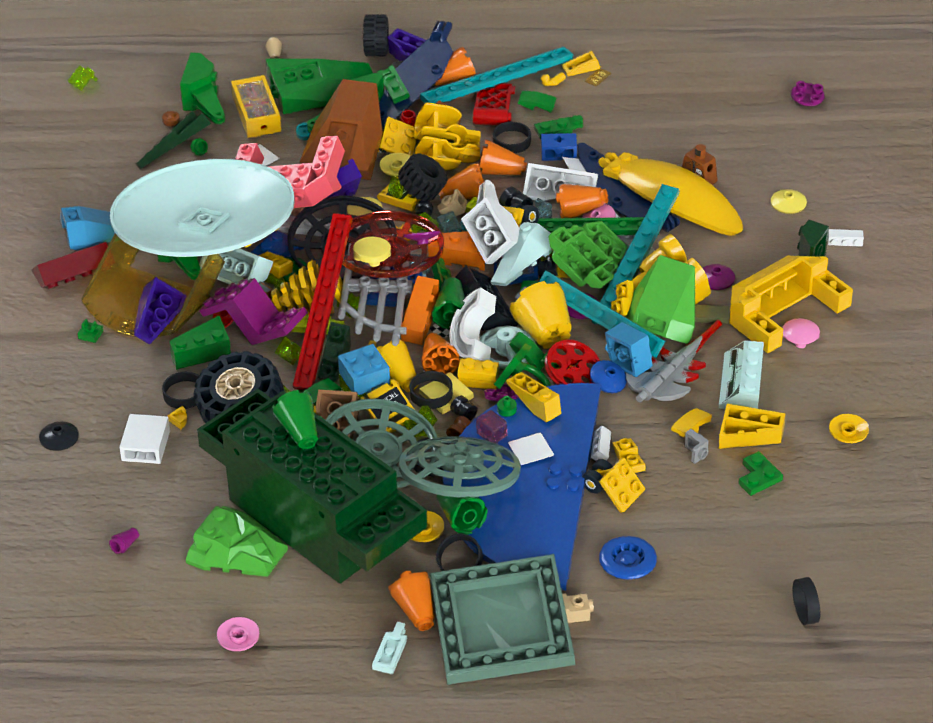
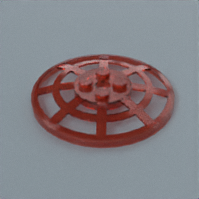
M379 211L363 214L352 219L350 231L369 223L371 231L361 234L356 239L348 236L347 242L351 243L350 255H344L342 265L353 272L376 278H399L414 275L430 268L440 259L444 251V236L434 223L412 213ZM376 221H403L405 224L402 229H379ZM412 224L418 225L429 232H441L436 237L428 240V244L436 240L438 242L439 250L435 256L426 257L428 244L417 245L415 243L410 245L405 240L404 234H413L409 231ZM382 234H398V236H382ZM372 236L383 238L391 245V256L380 262L379 266L369 267L354 259L353 245L356 241ZM419 248L422 249L420 257L411 256V251ZM348 261H354L360 267H357L349 263ZM406 261L415 262L404 268L401 266ZM393 266L395 270H381L380 268Z

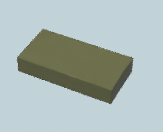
M695 305V322L714 323L716 320H720L723 324H729L730 306Z

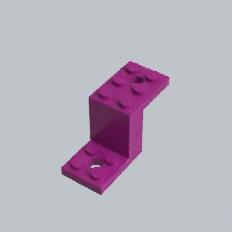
M255 278L250 280L243 279L237 284L231 283L225 288L223 286L218 288L214 292L215 295L207 299L203 303L204 306L199 310L203 317L227 310L251 345L287 335L308 313L304 307L298 309L294 307L285 313L284 311L279 312Z

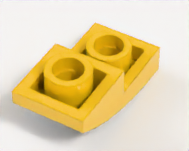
M626 280L616 285L617 300L611 302V309L622 316L627 315L631 306L634 289L633 281Z
M695 408L679 418L671 427V431L678 433L680 437L684 438L685 433L690 429L698 433L699 426L711 422L712 414Z
M623 438L612 442L618 460L625 458L634 473L646 470L644 461L638 455V447L631 438Z

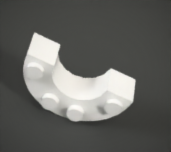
M479 288L463 300L465 304L460 310H456L451 322L449 336L450 344L455 347L459 356L465 359L472 358L473 360L485 361L490 360L491 347L480 342L479 334L485 320L495 313L496 296Z

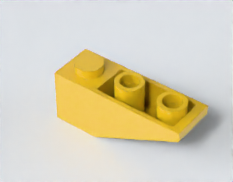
M523 372L515 374L506 380L510 388L529 410L543 421L548 422L561 414L560 397L556 392Z

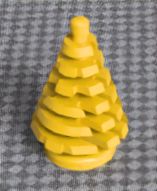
M315 260L308 262V270H306L305 266L298 270L299 278L295 276V273L289 277L290 286L285 281L280 284L282 296H280L277 288L271 291V302L279 312H287L285 306L288 307V311L294 307L296 309L304 307L308 312L306 315L310 314L320 267L316 264ZM340 275L335 293V299L339 303L343 285ZM332 306L331 314L334 313V307H333V306Z

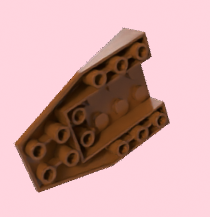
M342 80L316 120L300 159V164L313 163L321 137L338 136L345 150L340 168L348 165V160L353 158L362 175L361 179H372L383 134L377 83Z

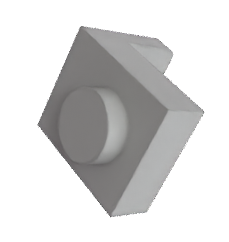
M692 429L685 433V447L692 451L691 462L696 464L708 455L709 440Z

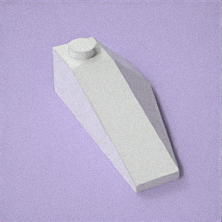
M528 163L523 194L535 201L556 199V193H559V186L562 184L596 187L598 174Z

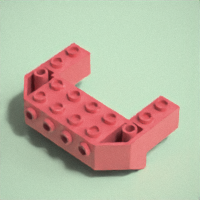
M338 136L321 137L313 163L269 166V168L279 172L290 182L295 197L294 208L313 207L341 189L342 186L337 178V174L345 150ZM257 143L240 144L235 160H244L262 165L264 156Z

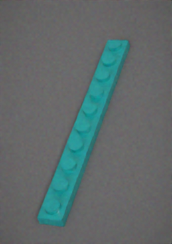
M565 47L551 50L420 93V100L424 103L434 104L439 100L441 102H448L473 92H479L480 90L573 60V53Z
M661 185L600 303L611 308V302L617 300L616 285L626 280L632 281L637 276L641 262L647 257L679 195V188Z

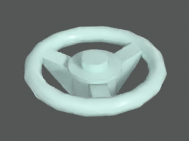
M499 326L486 331L479 338L480 342L495 348L497 354L507 356V362L494 360L490 357L492 362H499L500 369H505L516 355L509 344L518 332L523 333L536 344V341L524 329L514 326ZM525 358L522 360V362L528 363Z

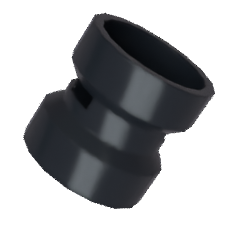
M427 200L417 202L412 216L415 223L419 225L429 223L433 212L432 203Z
M462 395L456 397L451 403L450 410L454 414L464 416L470 421L477 414V407L473 403H469L468 399Z

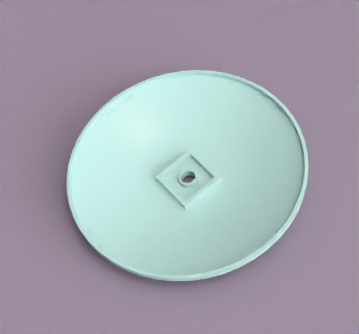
M235 159L196 160L156 170L131 183L113 202L110 210V220L116 235L128 245L139 250L165 256H205L232 251L250 245L273 233L291 215L295 197L290 182L282 174L267 166Z

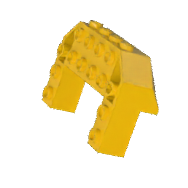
M788 255L732 286L729 324L751 341L764 342L763 350L768 354L782 346L783 328L771 320L770 317L811 294L838 314L851 306L853 289L827 270L828 258L826 256Z

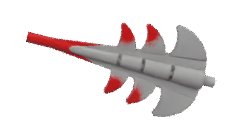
M716 320L705 332L677 353L662 347L660 356L663 361L652 358L653 367L648 369L649 372H644L637 377L626 373L628 387L639 393L636 396V400L642 402L643 400L648 401L654 398L660 401H671L688 394L691 391L690 387L674 382L688 383L699 378L698 373L686 370L695 371L706 367L705 362L694 360L693 357L710 336L722 326V322Z

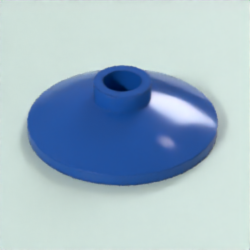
M598 361L590 370L591 381L593 384H601V391L618 393L627 384L625 371L612 361Z

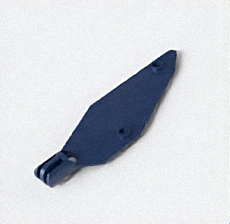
M437 20L430 37L395 69L409 92L410 98L394 104L387 90H385L379 103L383 127L388 117L397 119L403 111L407 110L420 98V93L426 92L443 76L453 53L447 41L453 25L451 22L446 23L445 21L439 22Z
M579 143L577 147L582 166L586 172L598 174L596 187L607 190L608 203L605 204L610 205L615 211L627 218L645 217L652 202L632 191L620 180L604 176V168L599 166L598 161L602 157L605 158V155L585 143ZM669 213L661 229L668 233L680 224V220Z

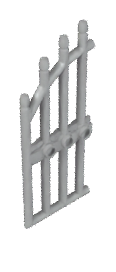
M349 243L338 318L343 320L346 312L356 320V334H361L363 324L373 328V340L375 342L380 340L381 331L393 333L392 344L397 346L400 341V334H407V327H401L405 296L412 292L413 280L407 279L410 253L417 252V245L390 244L391 256L383 261L382 276L379 279H370L372 266L369 263L364 264L363 276L359 279H354L351 276L354 263L353 245L355 243ZM392 251L403 252L400 278L397 280H389ZM349 291L360 292L358 311L347 303ZM371 292L379 293L375 321L364 316L367 294ZM389 293L398 294L394 326L382 324L386 295Z

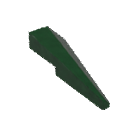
M193 111L188 113L136 165L139 168H143L212 123L203 113L198 116Z

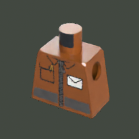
M696 145L694 149L685 154L682 167L699 175L713 185L717 182L716 159L706 152L705 145Z

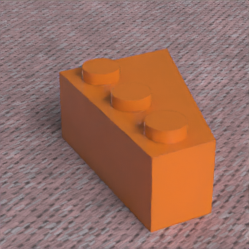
M468 231L440 233L428 240L429 263L439 256L444 259L445 265L451 266L454 263L462 265V268L467 265L479 267V270L485 271V261Z
M417 275L401 327H407V334H401L402 341L419 345L424 344L433 321L432 310L439 294V280Z

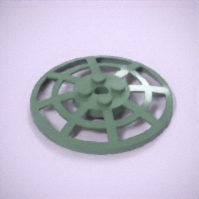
M363 399L353 401L334 410L325 420L333 425L339 418L344 416L350 425L342 433L348 436L352 431H355L358 435L356 443L396 470L397 478L400 477L404 480L397 482V488L410 485L402 477L399 467L396 465L403 453L402 444L408 440L411 445L418 443L414 436L424 430L429 439L437 438L433 426L419 412L390 400ZM364 409H382L380 419L356 421L352 412ZM390 411L408 417L417 425L408 431L400 424L388 421ZM370 425L379 426L378 430H369L366 432H364V430L361 427ZM387 427L392 428L403 435L397 438L392 433L387 432L386 429ZM434 446L431 447V448H432V452L438 450L437 447H434ZM380 448L382 449V451H376L374 449ZM420 449L414 451L410 455L419 453ZM436 457L425 458V460L430 459V465L436 462ZM418 459L412 460L407 467L412 470L416 466Z
M450 436L424 440L407 448L399 459V471L408 483L423 491L449 497H481L501 492L516 483L521 471L520 461L512 451L497 443L472 437ZM433 446L439 448L434 452H426ZM421 449L419 453L410 455L414 451ZM491 450L495 456L486 455L483 451ZM501 453L509 457L513 462L503 459ZM436 457V462L430 465L425 458ZM418 459L419 464L424 470L416 475L407 467L406 461ZM484 460L495 462L490 468L484 466ZM502 464L514 468L507 477L501 480L493 474L500 469ZM430 473L441 477L453 478V486L433 483L423 478ZM486 476L492 482L491 484L461 487L462 479H475Z

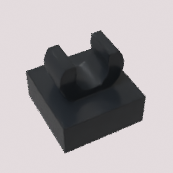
M547 256V260L541 261L540 258L538 259V276L540 279L545 270L555 276L558 275L557 264L550 256Z

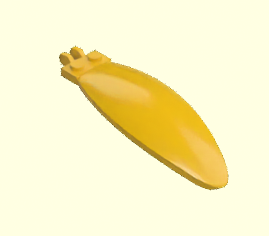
M607 152L605 158L602 157L598 161L599 166L604 168V176L620 180L632 191L652 203L662 184L679 188V195L670 211L675 215L724 235L733 236L743 231L741 218L730 202L712 184L690 170L668 162L639 159L638 156L623 152L620 156L613 152Z

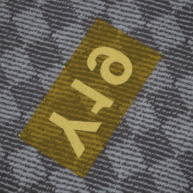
M600 68L585 82L598 86L611 73Z

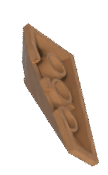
M318 390L316 402L317 415L326 420L337 408L350 402L358 401L357 392ZM359 411L352 412L356 421L358 420ZM343 416L332 426L342 432L350 424ZM352 431V432L348 435V437L351 438L352 440H353V436H354V432H355V431Z

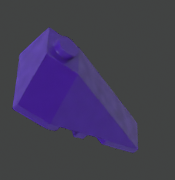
M156 277L144 287L139 300L134 336L150 345L182 310L186 295Z

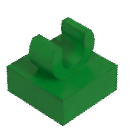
M85 319L81 324L82 328L77 333L78 339L96 343L104 331L103 326L98 325L96 321L90 323Z

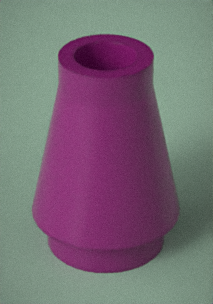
M132 527L129 530L113 535L109 541L110 548L117 554L125 553L132 543L139 538V532Z

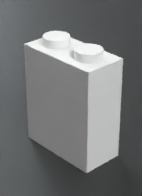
M130 414L120 444L121 460L161 464L170 433L169 418L166 416Z

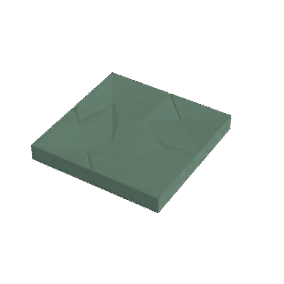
M554 554L430 573L447 685L575 665V655Z

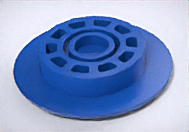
M620 536L604 544L599 553V561L602 568L614 577L637 579L649 574L654 569L657 555L652 545L647 541L634 536Z

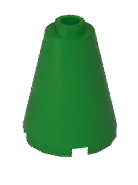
M447 278L443 281L432 310L434 323L445 329H449V326H451L456 310H460L465 304L463 301L465 295L462 284L457 278Z
M294 390L280 396L277 399L278 403L276 406L273 404L272 411L300 448L310 449L318 441L313 400L307 391L300 393L299 390Z
M437 495L436 497L451 527L457 533L471 534L473 533L472 530L476 527L479 529L486 520L488 511L484 501L479 497H449Z

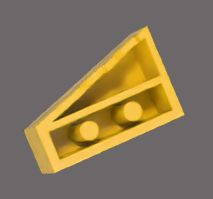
M727 404L719 434V449L781 443L786 413Z

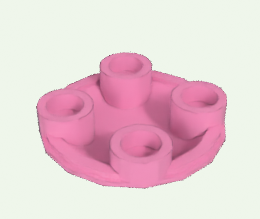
M792 319L783 325V338L794 343L798 348L806 347V344L814 342L820 336L819 327L808 319Z

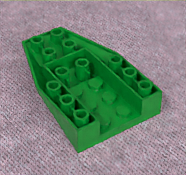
M266 59L267 76L270 84H274L277 89L279 105L283 114L325 107L343 79L351 80L373 73L369 63L328 59Z

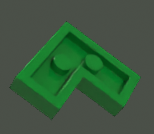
M760 451L743 458V465L751 473L739 478L738 484L750 496L783 481V474Z

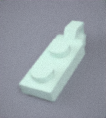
M397 622L393 632L385 633L372 663V670L389 674L394 673L407 642L405 623Z

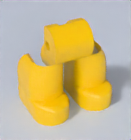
M425 103L415 120L414 138L420 140L414 154L421 153L433 158L444 168V171L456 169L461 162L472 163L480 159L481 131L468 130L464 126L458 125L462 114L456 108ZM447 140H453L454 143H448Z
M668 234L659 241V248L641 262L639 267L641 274L632 280L634 282V292L659 255L695 266V305L711 294L708 278L704 270L694 258L687 260L682 246L672 234Z

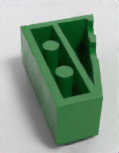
M220 316L169 341L171 358L176 370L217 360L222 355L231 354L230 339Z

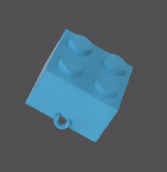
M623 322L605 332L607 342L605 350L608 351L609 360L618 364L626 373L637 377L653 367L647 334Z
M374 344L338 355L339 373L352 392H357L358 395L373 391L371 388L376 389L385 383L390 384L389 366Z

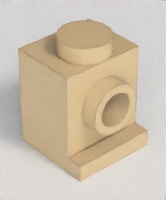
M456 189L454 194L447 195L441 200V204L437 206L438 211L449 220L465 213L467 200Z
M563 593L568 623L590 621V612L594 611L593 600L588 599L587 594L567 596L566 593Z

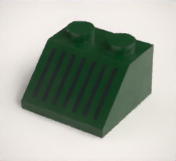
M808 219L806 224L800 227L798 233L800 236L797 246L799 256H825L829 226Z

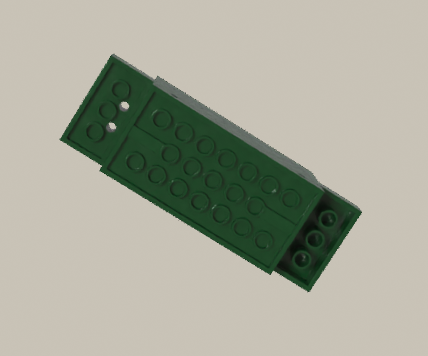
M256 389L197 429L199 447L226 466L229 499L232 503L339 584L361 568L366 572L427 528V510L397 489L396 470L316 413L314 414L318 441L310 449L300 448L272 411L273 404L276 406L278 403L277 399L286 394V392L282 391L273 398H270L259 389Z

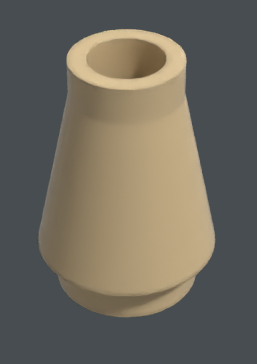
M275 37L268 39L265 46L270 59H280L281 41Z

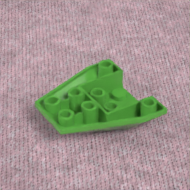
M659 255L634 290L630 309L624 317L653 334L689 344L695 328V266Z

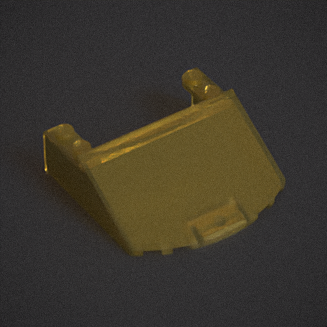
M115 233L81 299L83 304L104 326L118 333L136 337L134 336L139 300L144 287L156 277L186 295L181 311L157 337L175 334L204 306L203 303L211 297L209 294L225 261L219 254L208 255L193 287H189L132 268L131 265L134 263L139 249L128 245Z

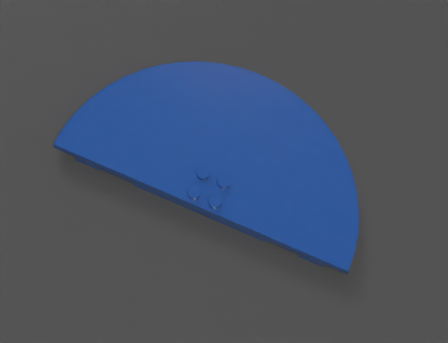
M570 383L567 385L546 386L559 394L561 414L548 422L535 416L523 401L517 398L514 399L517 403V412L509 417L501 416L497 412L496 404L474 419L460 434L459 437L487 440L512 451L508 442L541 433L554 453V456L524 465L520 464V476L515 484L501 492L479 497L485 503L488 511L487 517L479 529L476 527L472 530L473 533L468 535L478 542L482 549L483 560L487 563L492 564L554 554L561 590L566 591L585 489V478L582 475L588 470L592 440L598 415L601 384ZM494 413H496V414L498 415V416H497V427H496L495 425H493V424H496V416H495ZM491 450L483 451L486 455L495 456ZM501 453L503 459L513 462L509 457ZM484 460V466L486 468H490L495 463L492 461ZM502 464L500 469L493 474L501 480L507 477L514 468ZM486 476L475 479H462L461 487L491 484L492 482ZM443 477V485L453 486V478ZM463 540L478 555L477 546L470 541Z

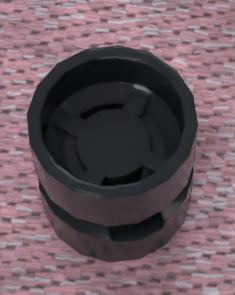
M508 187L501 194L499 204L505 207H510L515 203L525 206L533 205V200L516 188Z

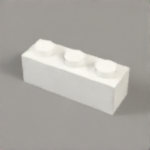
M829 229L828 245L863 246V230Z
M600 426L594 431L591 458L595 461L599 459L607 460L609 458L611 431L604 426Z

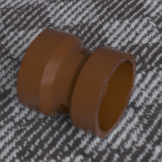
M458 416L446 430V435L448 437H459L471 421L464 416Z

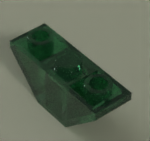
M334 322L330 323L318 378H329L333 382L338 381L340 377L338 355L350 352L351 348L350 326Z

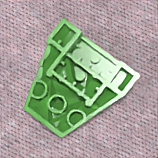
M602 221L585 223L583 227L573 225L570 229H566L565 226L560 227L548 236L550 247L554 250L552 260L580 287L588 284L591 288L601 289L613 279L618 263L628 247Z
M216 506L194 533V543L189 548L186 564L210 571L211 567L222 568L223 572L227 573L230 572V569L241 570L242 574L268 577L287 552L288 545L245 512L229 506Z

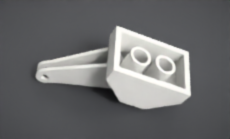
M485 180L479 186L476 206L461 220L485 263L493 264L518 242L520 228L512 214L499 204L494 184L490 180Z

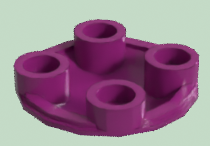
M798 81L791 90L793 100L804 106L818 105L825 98L821 84Z
M503 384L500 389L484 390L485 398L498 402L504 396H509L512 399L519 398L508 384Z

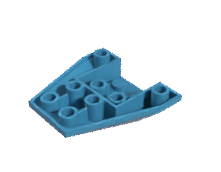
M81 206L61 208L60 222L62 228L67 229V241L70 250L79 251L104 242L108 243L120 239L111 226L110 212Z

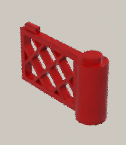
M501 83L494 87L486 88L489 90L485 91L483 89L477 92L475 108L473 109V125L498 126L512 121V112H509L511 94H515V86H512L510 83Z

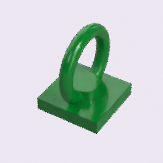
M525 343L494 385L500 389L510 376L513 377L523 370L536 376L544 386H551V383L538 368L522 362L532 348Z

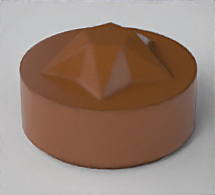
M168 111L162 116L163 124L166 126H176L180 122L179 113L175 111Z

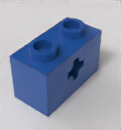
M576 133L541 134L542 161L564 160L562 157L577 158Z

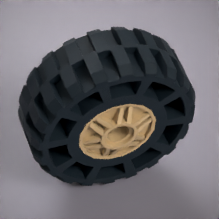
M236 351L226 356H220L219 359L210 362L208 367L202 370L199 375L200 378H197L195 383L194 398L199 413L206 424L256 389L273 398L284 391V387L277 368L268 358H263L262 355L257 353L252 354L249 351L240 353Z

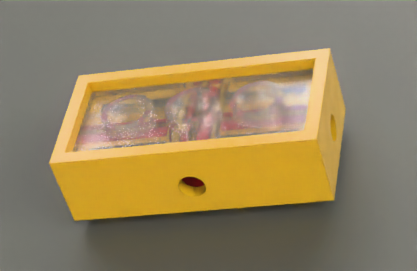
M265 76L231 81L232 98L247 137L281 132L280 113Z

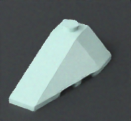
M524 222L521 224L518 242L503 255L491 280V284L507 286L523 274L522 270L526 267L536 265V260L542 255L544 257L548 256L553 251L548 238L550 232L538 223Z

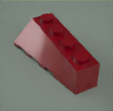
M107 242L38 264L31 270L42 288L47 286L48 289L59 286L58 282L65 281V283L76 280V276L82 275V277L92 275V271L99 269L100 272L107 270L114 261Z

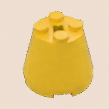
M545 281L535 283L521 291V296L516 302L511 303L510 312L514 320L544 349H549L556 342L568 340L571 337V321L565 294L559 283L546 284Z

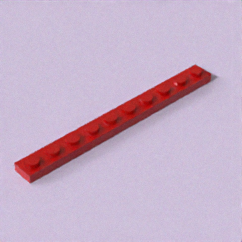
M333 213L293 382V388L296 390H306L315 383L353 219L351 215Z

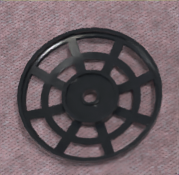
M355 196L328 197L313 207H305L297 214L288 230L287 241L291 258L299 268L304 265L297 259L294 246L305 248L309 260H315L316 264L321 267L323 257L316 260L310 249H320L324 254L329 229H326L324 225L331 222L332 216L318 221L312 214L330 206L339 205V214L350 215L346 214V205L359 206L374 212L367 220L351 215L352 221L360 223L362 226L358 229L352 226L350 228L340 271L342 282L349 243H355L364 238L363 234L368 229L374 237L380 238L378 230L373 225L379 217L384 220L391 233V237L384 239L390 244H397L396 226L390 215L376 203ZM307 219L313 226L308 231L305 241L294 239L297 228ZM317 230L322 234L321 243L311 242ZM359 261L362 264L353 267L352 272L363 269L365 262ZM383 261L380 263L379 266L371 267L372 269L370 275L375 274L383 268ZM363 273L351 276V278L359 279L363 276Z

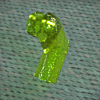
M269 274L265 282L273 284L279 292H281L280 284L285 281L284 278L278 279L272 274Z

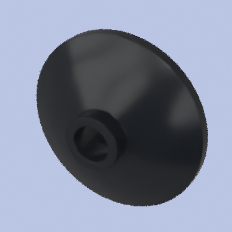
M68 422L51 423L45 426L39 434L41 445L53 451L68 449L79 438L78 429Z

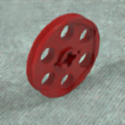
M561 340L553 344L546 354L545 369L550 379L556 385L570 384L563 377H569L572 383H585L581 377H586L590 383H593L590 378L591 369L587 366V363L594 365L600 359L584 343L576 340ZM556 349H562L565 355H560ZM574 349H579L583 355L576 354ZM551 363H557L560 369L553 368Z

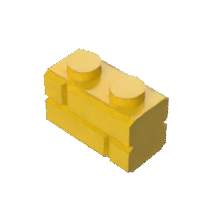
M472 358L460 359L458 379L466 387L497 389L494 383L499 378V362L473 360Z

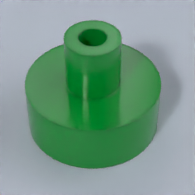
M504 396L497 402V412L504 417L514 415L517 412L516 401L509 396Z

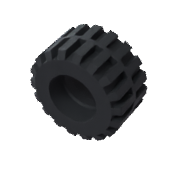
M366 14L363 23L364 53L366 56H387L389 48L387 38L389 36L388 17L386 14Z
M421 153L410 156L398 173V179L405 191L422 201L434 200L448 181L444 168L433 158Z

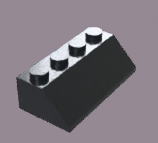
M465 265L454 277L460 280L465 298L479 288L496 296L495 313L485 320L481 330L488 331L499 326L516 327L518 323L514 320L510 308L497 287L491 284L492 279Z

